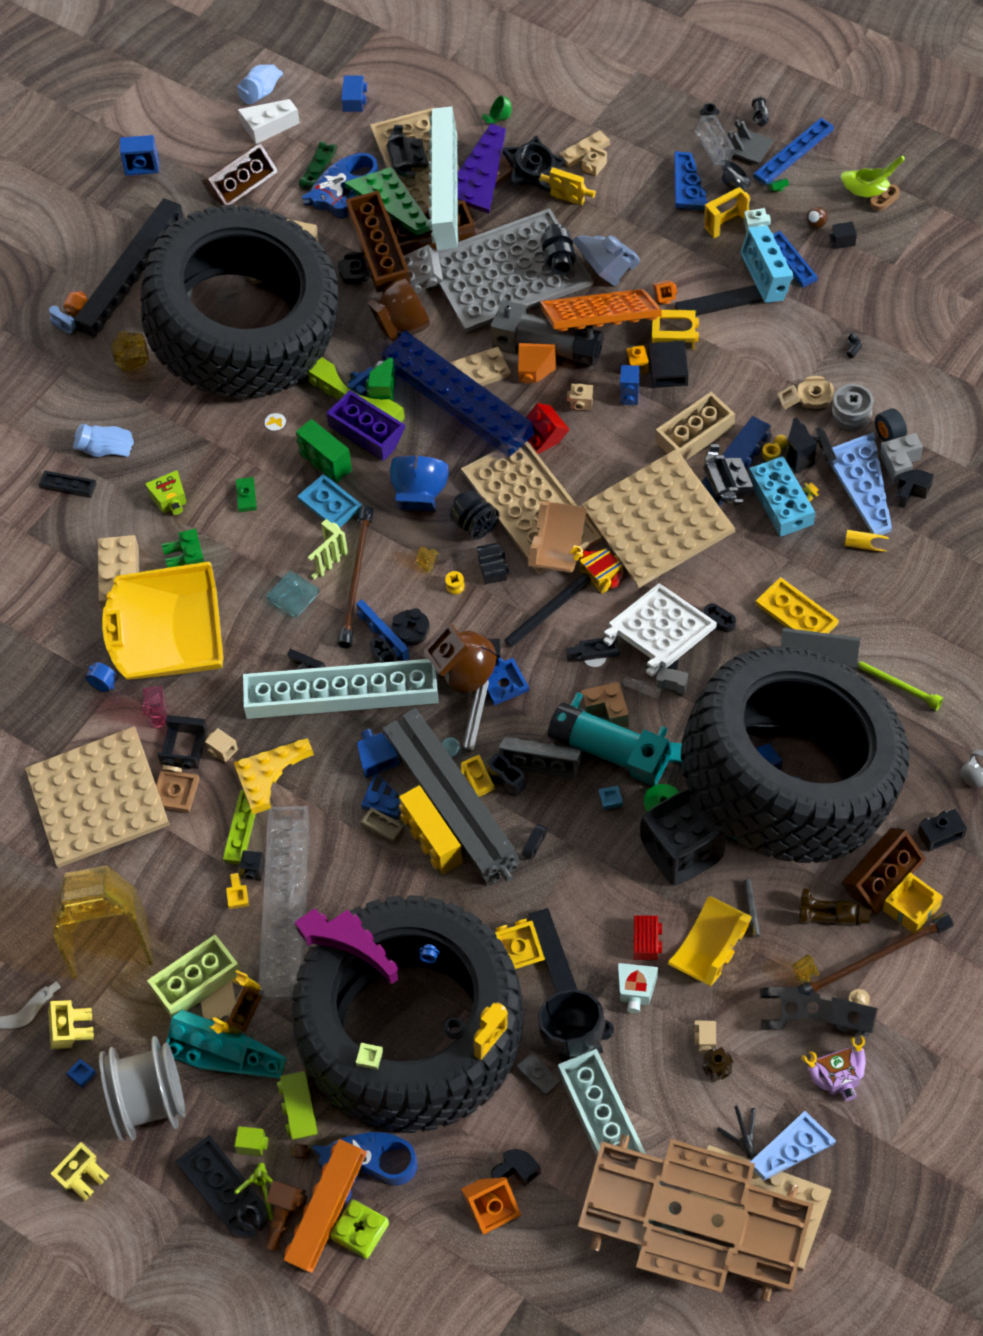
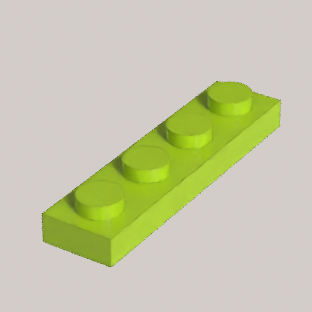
M241 789L223 857L224 863L240 865L243 850L247 851L256 814L252 815L244 790Z

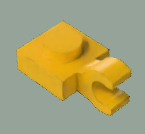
M239 873L230 874L232 887L226 888L229 909L249 906L247 886L241 885Z

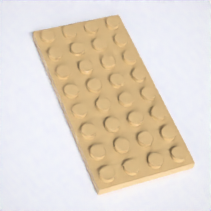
M434 108L370 125L386 168L392 167L386 145L394 125H403L402 135H405L406 138L422 139L428 160L427 168L412 167L411 171L416 174L412 179L397 174L422 212L432 207L429 204V196H432L429 192V184H432L429 180V161H432L429 156V150H431L429 145V127H432L430 126L429 116H432V109ZM457 163V173H458V171L460 170V168H459L458 163Z
M524 436L461 468V473L472 488L486 499V502H490L499 511L498 522L527 561L529 560L530 547L534 536L539 534L536 526L540 503L547 501L577 506ZM586 516L580 548L584 551L602 541L601 535ZM533 567L538 575L550 570Z

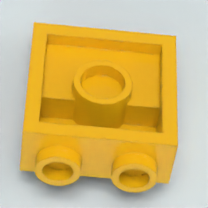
M522 919L515 922L516 926L508 928L507 925L495 928L496 932L494 933L507 950L515 969L545 960L533 921L527 922V919Z
M493 1003L490 1008L486 1007L480 1015L481 1028L473 1038L475 1039L473 1045L474 1056L479 1060L483 1059L507 1029L508 1012L500 1003Z

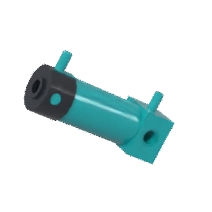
M579 692L576 693L570 705L564 702L560 703L551 718L548 727V738L629 770L632 778L652 786L658 784L672 755L669 739L665 738L668 731L666 727L661 726L658 734L645 729L639 734L586 713L585 710L578 708L583 698V694Z

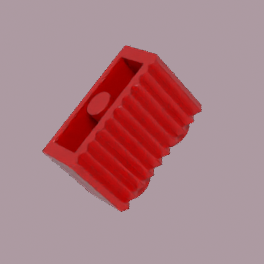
M634 915L633 960H658V954H662V941H658V935H662V923H658L657 915Z

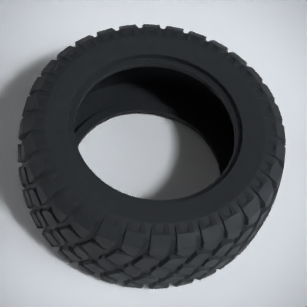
M221 205V208L213 206L204 208V212L198 210L188 214L187 218L182 217L173 223V227H168L153 246L142 279L143 287H141L140 302L142 303L140 306L142 326L152 352H156L155 357L162 365H167V370L175 377L180 376L182 382L191 387L196 385L198 390L208 394L212 391L215 396L227 398L228 395H231L233 399H246L247 396L252 399L261 398L265 394L271 396L295 386L308 376V371L316 365L318 359L323 357L332 337L337 316L338 286L336 273L322 245L316 241L312 234L307 230H303V227L293 220L287 221V217L278 213L271 214L270 210L259 207L252 209V206L239 205V207ZM215 276H248L262 281L276 290L283 297L291 312L282 320L266 327L256 329L232 328L219 324L201 313L192 303L187 293L200 282Z
M781 646L767 647V649L757 648L750 650L748 653L743 652L723 664L710 678L698 696L689 715L681 745L680 759L682 760L681 767L683 776L686 778V785L689 792L695 795L693 799L699 808L706 811L705 815L714 825L721 826L720 830L730 838L735 837L739 844L748 849L753 847L755 852L768 857L773 855L775 859L788 862L793 860L796 863L827 862L830 859L835 860L844 857L861 847L882 825L897 801L908 772L910 754L907 736L904 734L905 729L901 720L897 717V713L892 705L886 701V697L876 687H872L870 681L862 675H857L856 671L847 665H841L837 660L826 655L822 657L820 653L805 650L804 652L800 648L786 647L785 649ZM754 725H777L804 734L829 754L841 774L842 781L827 784L812 783L785 774L771 765L757 751L749 739L746 728Z
M408 895L406 899H403L402 896L387 897L386 902H381L378 899L366 903V908L362 909L358 906L350 910L352 915L356 914L362 923L361 927L364 930L368 929L376 946L378 944L382 946L388 961L392 960L398 969L422 967L436 970L449 976L469 995L473 1002L472 1013L463 1036L430 1057L407 1062L380 1059L378 1070L356 1066L360 1047L349 1038L344 1030L346 1014L357 993L368 982L381 975V973L366 961L349 952L319 944L316 947L310 946L303 958L306 964H301L296 976V980L299 983L294 984L292 1000L295 1001L292 1005V1021L295 1022L293 1023L294 1037L298 1041L296 1045L300 1057L303 1059L305 1069L309 1076L313 1077L312 1081L318 1090L325 1094L324 1097L334 1107L340 1106L342 1113L351 1119L359 1117V1123L369 1127L379 1125V1130L394 1132V1130L400 1129L401 1133H416L418 1129H421L422 1132L436 1130L439 1125L446 1127L458 1122L460 1117L466 1118L477 1111L479 1105L483 1106L493 1097L494 1092L499 1090L506 1080L507 1074L510 1073L521 1042L523 999L516 969L507 950L488 925L482 924L481 919L471 912L465 913L464 908L453 903L446 905L445 901L429 897L427 900H424L423 896ZM424 945H433L439 951V955L434 963H426L420 960V953L418 951ZM493 1003H500L508 1012L507 1029L483 1059L479 1060L474 1056L473 1045L475 1039L473 1038L481 1028L480 1015L486 1007L490 1008Z

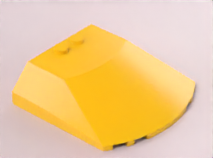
M211 562L116 576L113 581L114 584L106 596L107 601L103 608L102 630L109 656L117 670L126 680L207 671L223 667L224 657L218 598Z

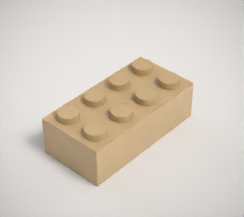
M710 392L657 428L655 442L667 454L677 449L686 461L734 428L735 413L714 393Z
M135 535L98 539L99 603L102 612L107 601V593L111 590L116 576L139 572V547Z

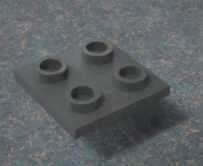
M737 119L735 126L738 129L739 136L736 132L732 135L731 130L728 132L727 137L731 143L728 154L759 165L774 140L749 131L745 122L742 121L740 124L739 119Z

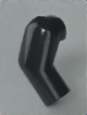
M854 332L847 336L851 348L846 354L851 359L862 348L860 338Z

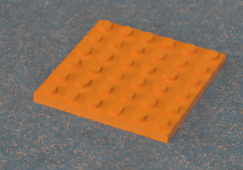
M644 289L540 301L541 310L552 327L557 329V331H566L569 327L583 329L586 328V325L600 327L604 325L603 323L610 322L612 325L621 324V321L627 320L632 323L638 322L639 319L646 318V320H656L657 317L662 316V309Z

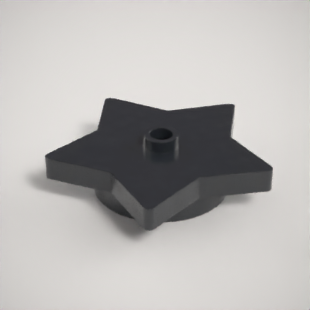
M534 136L528 143L520 147H504L502 154L513 168L511 185L531 183L548 193L551 191L550 185L540 181L541 174L550 176L552 168L560 169L566 162L565 159L554 155L548 147L543 145L538 136Z

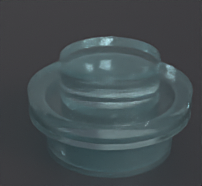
M449 737L442 742L443 747L450 756H455L460 752V743L455 738Z

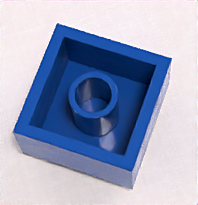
M154 135L120 138V155L126 176L159 173V156Z

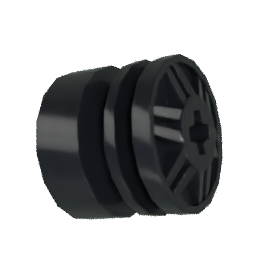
M476 490L463 494L455 502L450 512V519L460 528H463V531L473 540H479L486 536L495 527L500 516L499 511L490 502H486V499Z

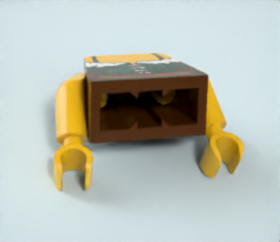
M237 970L235 971L237 973L236 979H231V981L243 986L230 1011L227 1022L214 1017L212 1020L215 1023L209 1026L210 1029L218 1034L221 1032L239 1034L241 1030L246 1032L263 996L259 994L260 985L250 979L247 974Z

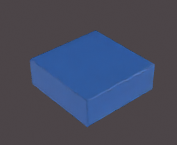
M79 1059L66 1075L83 1088L96 1074V1071L82 1059Z

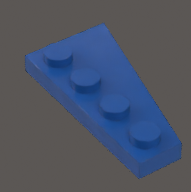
M675 151V208L705 210V204L709 202L705 198L706 193L702 189L701 179L698 177L692 153Z

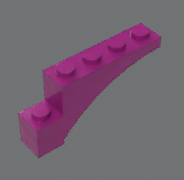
M314 908L294 922L296 931L308 946L319 944L349 952L372 965L390 984L398 980L396 964L392 960H387L380 944L376 946L368 929L364 930L361 927L362 923L356 914L352 915L348 909L331 921H328L324 913L319 914Z

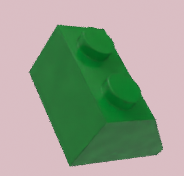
M388 358L370 371L369 379H366L368 398L390 399L394 402L396 379L393 358Z

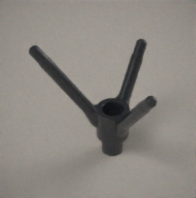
M735 1105L734 1108L743 1137L737 1139L721 1127H718L717 1131L733 1141L738 1147H741L742 1151H745L748 1159L756 1156L753 1149L755 1147L753 1144L756 1109L752 1108L749 1133L747 1135L739 1106Z

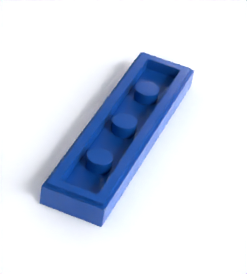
M781 231L774 233V239L777 245H779L789 269L793 272L794 278L802 288L816 282L818 276Z

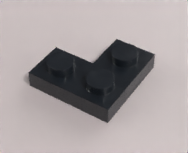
M822 426L816 428L817 434L814 437L820 448L825 450L822 451L825 461H830L831 465L838 463L825 430Z

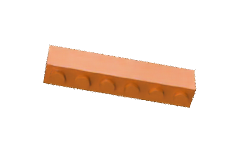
M341 1139L333 1145L330 1160L323 1166L322 1177L313 1188V1197L303 1210V1219L295 1227V1236L292 1243L288 1244L284 1252L285 1261L311 1273L315 1269L367 1154L363 1149Z

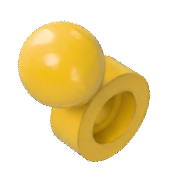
M777 435L774 438V443L764 445L762 457L766 461L779 458L781 449L787 447V437L785 435Z

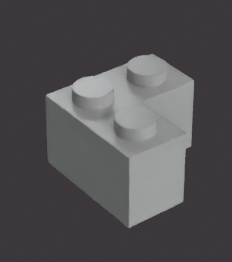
M916 433L881 443L880 458L893 484L899 483L901 475L913 469L912 462L921 460L923 446Z

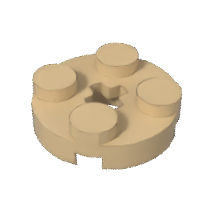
M821 376L805 378L804 382L799 384L797 391L802 407L807 409L829 407L834 396L832 383H828ZM813 390H817L819 394H813Z

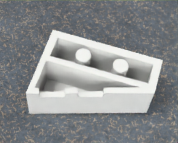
M290 99L238 109L240 124L256 144L300 123L298 109Z

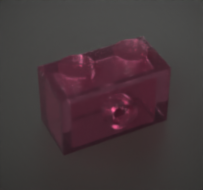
M162 685L143 688L144 704H142V711L144 716L147 715L150 727L167 725L166 718L169 715Z

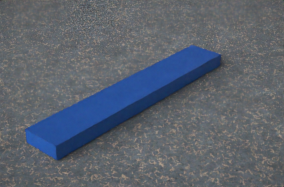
M820 118L753 173V178L767 186V183L772 182L834 130V126Z

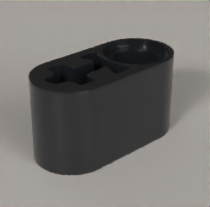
M377 637L370 642L371 656L375 663L397 662L396 654L385 639Z

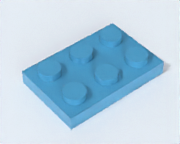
M324 474L297 496L298 501L323 521L327 519L331 523L334 522L339 528L357 514L359 508L362 507L361 503Z

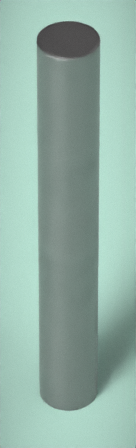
M750 879L743 881L748 914L752 916L750 921L752 937L757 938L761 936L752 883Z

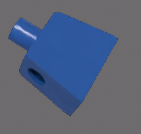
M371 729L364 730L361 733L363 740L358 741L357 744L365 778L400 765L398 754L383 733L374 735Z

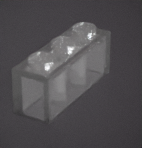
M700 116L695 132L713 165H721L720 160L731 161L735 148L717 116Z

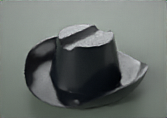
M720 160L724 171L721 176L722 181L728 187L745 189L751 186L752 183L749 175L740 166L728 160Z

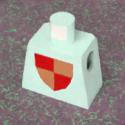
M619 963L620 1002L628 1003L627 1011L637 1014L640 1012V1004H650L657 981L658 967Z

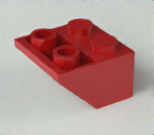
M536 403L516 430L521 437L524 436L534 451L540 454L560 443L570 429L550 405Z

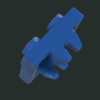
M498 658L494 671L488 679L489 684L487 688V693L494 706L529 691V686L514 658L506 661ZM501 679H507L510 683L507 687H500L498 682Z

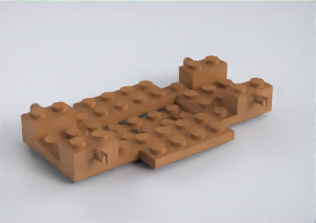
M623 1134L621 1135L619 1146L601 1142L577 1230L594 1236L591 1250H594L595 1243L597 1242L595 1251L599 1252L602 1239H610L617 1242L622 1240L639 1245L641 1250L636 1265L637 1269L718 1293L723 1291L727 1272L746 1277L748 1281L758 1283L764 1287L761 1301L770 1302L772 1290L778 1289L789 1293L792 1291L814 1203L795 1198L798 1189L797 1185L793 1189L794 1184H789L787 1196L752 1186L750 1182L755 1163L670 1139L665 1160L627 1149L630 1137L626 1136L625 1143H623L625 1138ZM659 1182H660V1183H663V1184H666V1185H670V1186L677 1187V1188H680V1189H683V1190H687V1191H690V1192H694V1193H697V1194H700V1195H704V1196H707V1197H710V1198H714V1199L721 1200V1201H724V1202H727V1203H731V1204H734V1205H738V1206H741V1207H744V1208H743V1209H739V1208H736V1207H733V1206H729V1205H726V1204H722V1203H719V1202H716V1201H712V1200H709V1199H705V1198H702V1197H699V1196H695V1195H692V1194H688V1193H685V1192H682V1191H678V1190H675V1189H672V1188H668V1187H665V1186H661V1185H658V1184H659ZM672 1202H677L681 1205V1212L677 1215L669 1211V1205ZM714 1215H721L723 1217L724 1224L721 1227L713 1226L711 1219ZM648 1221H656L701 1236L733 1244L734 1247H724L649 1224Z

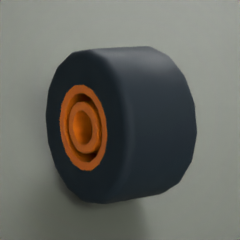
M890 408L876 415L874 421L875 428L883 442L907 435L905 420L895 408Z

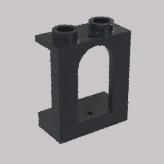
M167 715L166 724L168 728L162 752L157 754L160 765L198 769L208 730L205 719ZM178 732L196 734L191 756L173 754Z

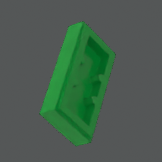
M254 477L236 479L239 512L257 510Z

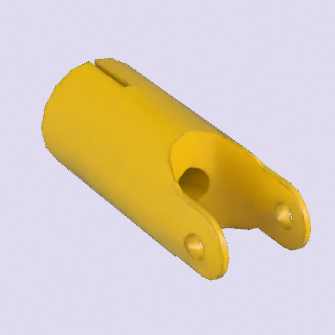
M847 530L845 546L886 552L887 550L874 548L871 545V540L873 538L889 539V537Z

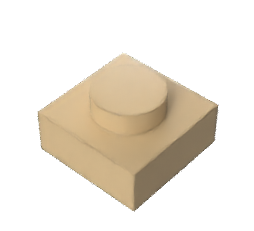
M794 385L778 393L785 410L801 401Z

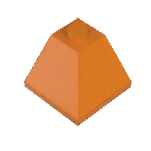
M519 343V382L537 383L556 369L555 344Z
M505 1177L479 1179L461 1189L468 1208L483 1235L521 1216L519 1207Z

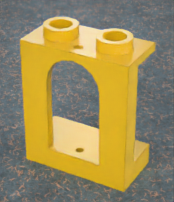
M738 187L705 204L704 228L713 238L720 236L721 224L739 215L744 219V211H749L750 197L748 193ZM733 198H737L735 205L723 213H720L716 208Z
M662 310V316L657 317L652 322V343L671 341L692 342V350H695V342H698L699 332H695V328H699V318H695V310ZM660 319H687L692 323V327L687 331H660Z

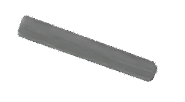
M488 680L474 694L463 747L466 750H473L489 684Z

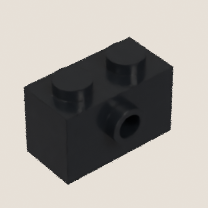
M955 808L950 811L944 810L936 817H928L922 820L919 824L918 834L930 852L964 838L967 827Z

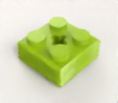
M352 1199L331 1231V1239L359 1256L368 1259L389 1225L388 1218ZM363 1226V1231L359 1230L356 1232V1227Z

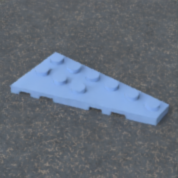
M874 432L832 447L838 463L831 465L870 532L878 535L891 532V520L886 503Z

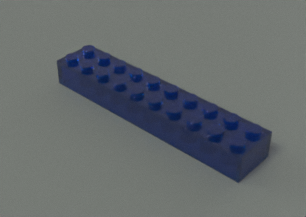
M407 331L402 333L381 352L384 361L388 358H393L396 375L509 458L534 435L530 420Z

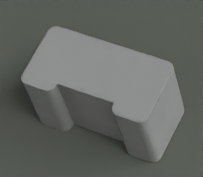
M660 667L656 677V688L661 690L664 688L671 689L679 694H685L688 685V673Z

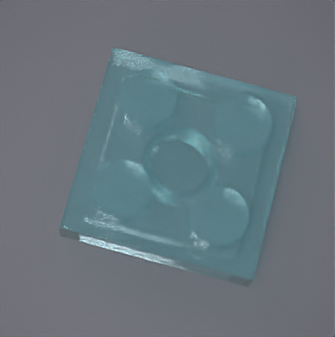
M290 570L269 592L267 600L297 618L320 593V590Z

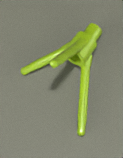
M258 1163L254 1174L235 1190V1194L240 1193L251 1182L261 1186L269 1220L272 1221L271 1204L266 1202L268 1197L266 1181L272 1184L273 1180L267 1175L265 1164Z

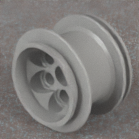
M155 1036L151 1038L152 1051L120 1059L115 1048L110 1047L108 1054L105 1051L99 1054L104 1094L115 1132L121 1142L126 1141L127 1136L130 1140H135L136 1125L168 1117L172 1128L176 1130L178 1128V1114L180 1118L185 1117L184 1097L172 1051L168 1043H163V1048H161Z

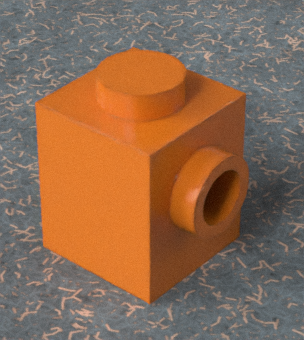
M667 280L652 284L655 301L661 302V305L671 303V300L676 299L677 287L673 281Z

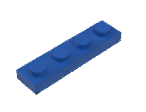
M363 600L357 602L356 614L361 621L365 620L372 633H377L380 638L386 640L397 658L399 657L402 661H407L410 657L409 650L405 644Z

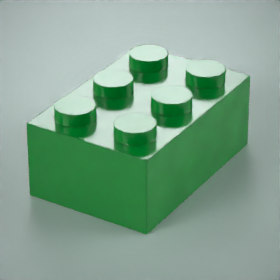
M313 419L296 431L298 453L303 459L309 460L315 469L321 470L324 475L335 483H338L352 471L349 449Z

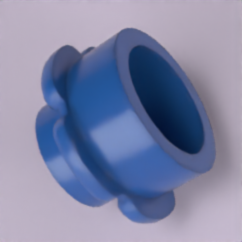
M430 944L424 945L418 951L420 953V960L426 963H434L439 955L436 947Z

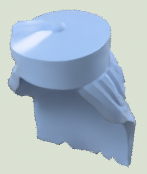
M270 64L253 67L237 86L241 100L247 104H254L272 92L277 79L283 75V72L276 68L275 65Z
M81 424L74 435L73 449L83 451L95 457H103L110 454L128 457L134 440L129 430L120 427H102L97 425L90 427L87 424Z

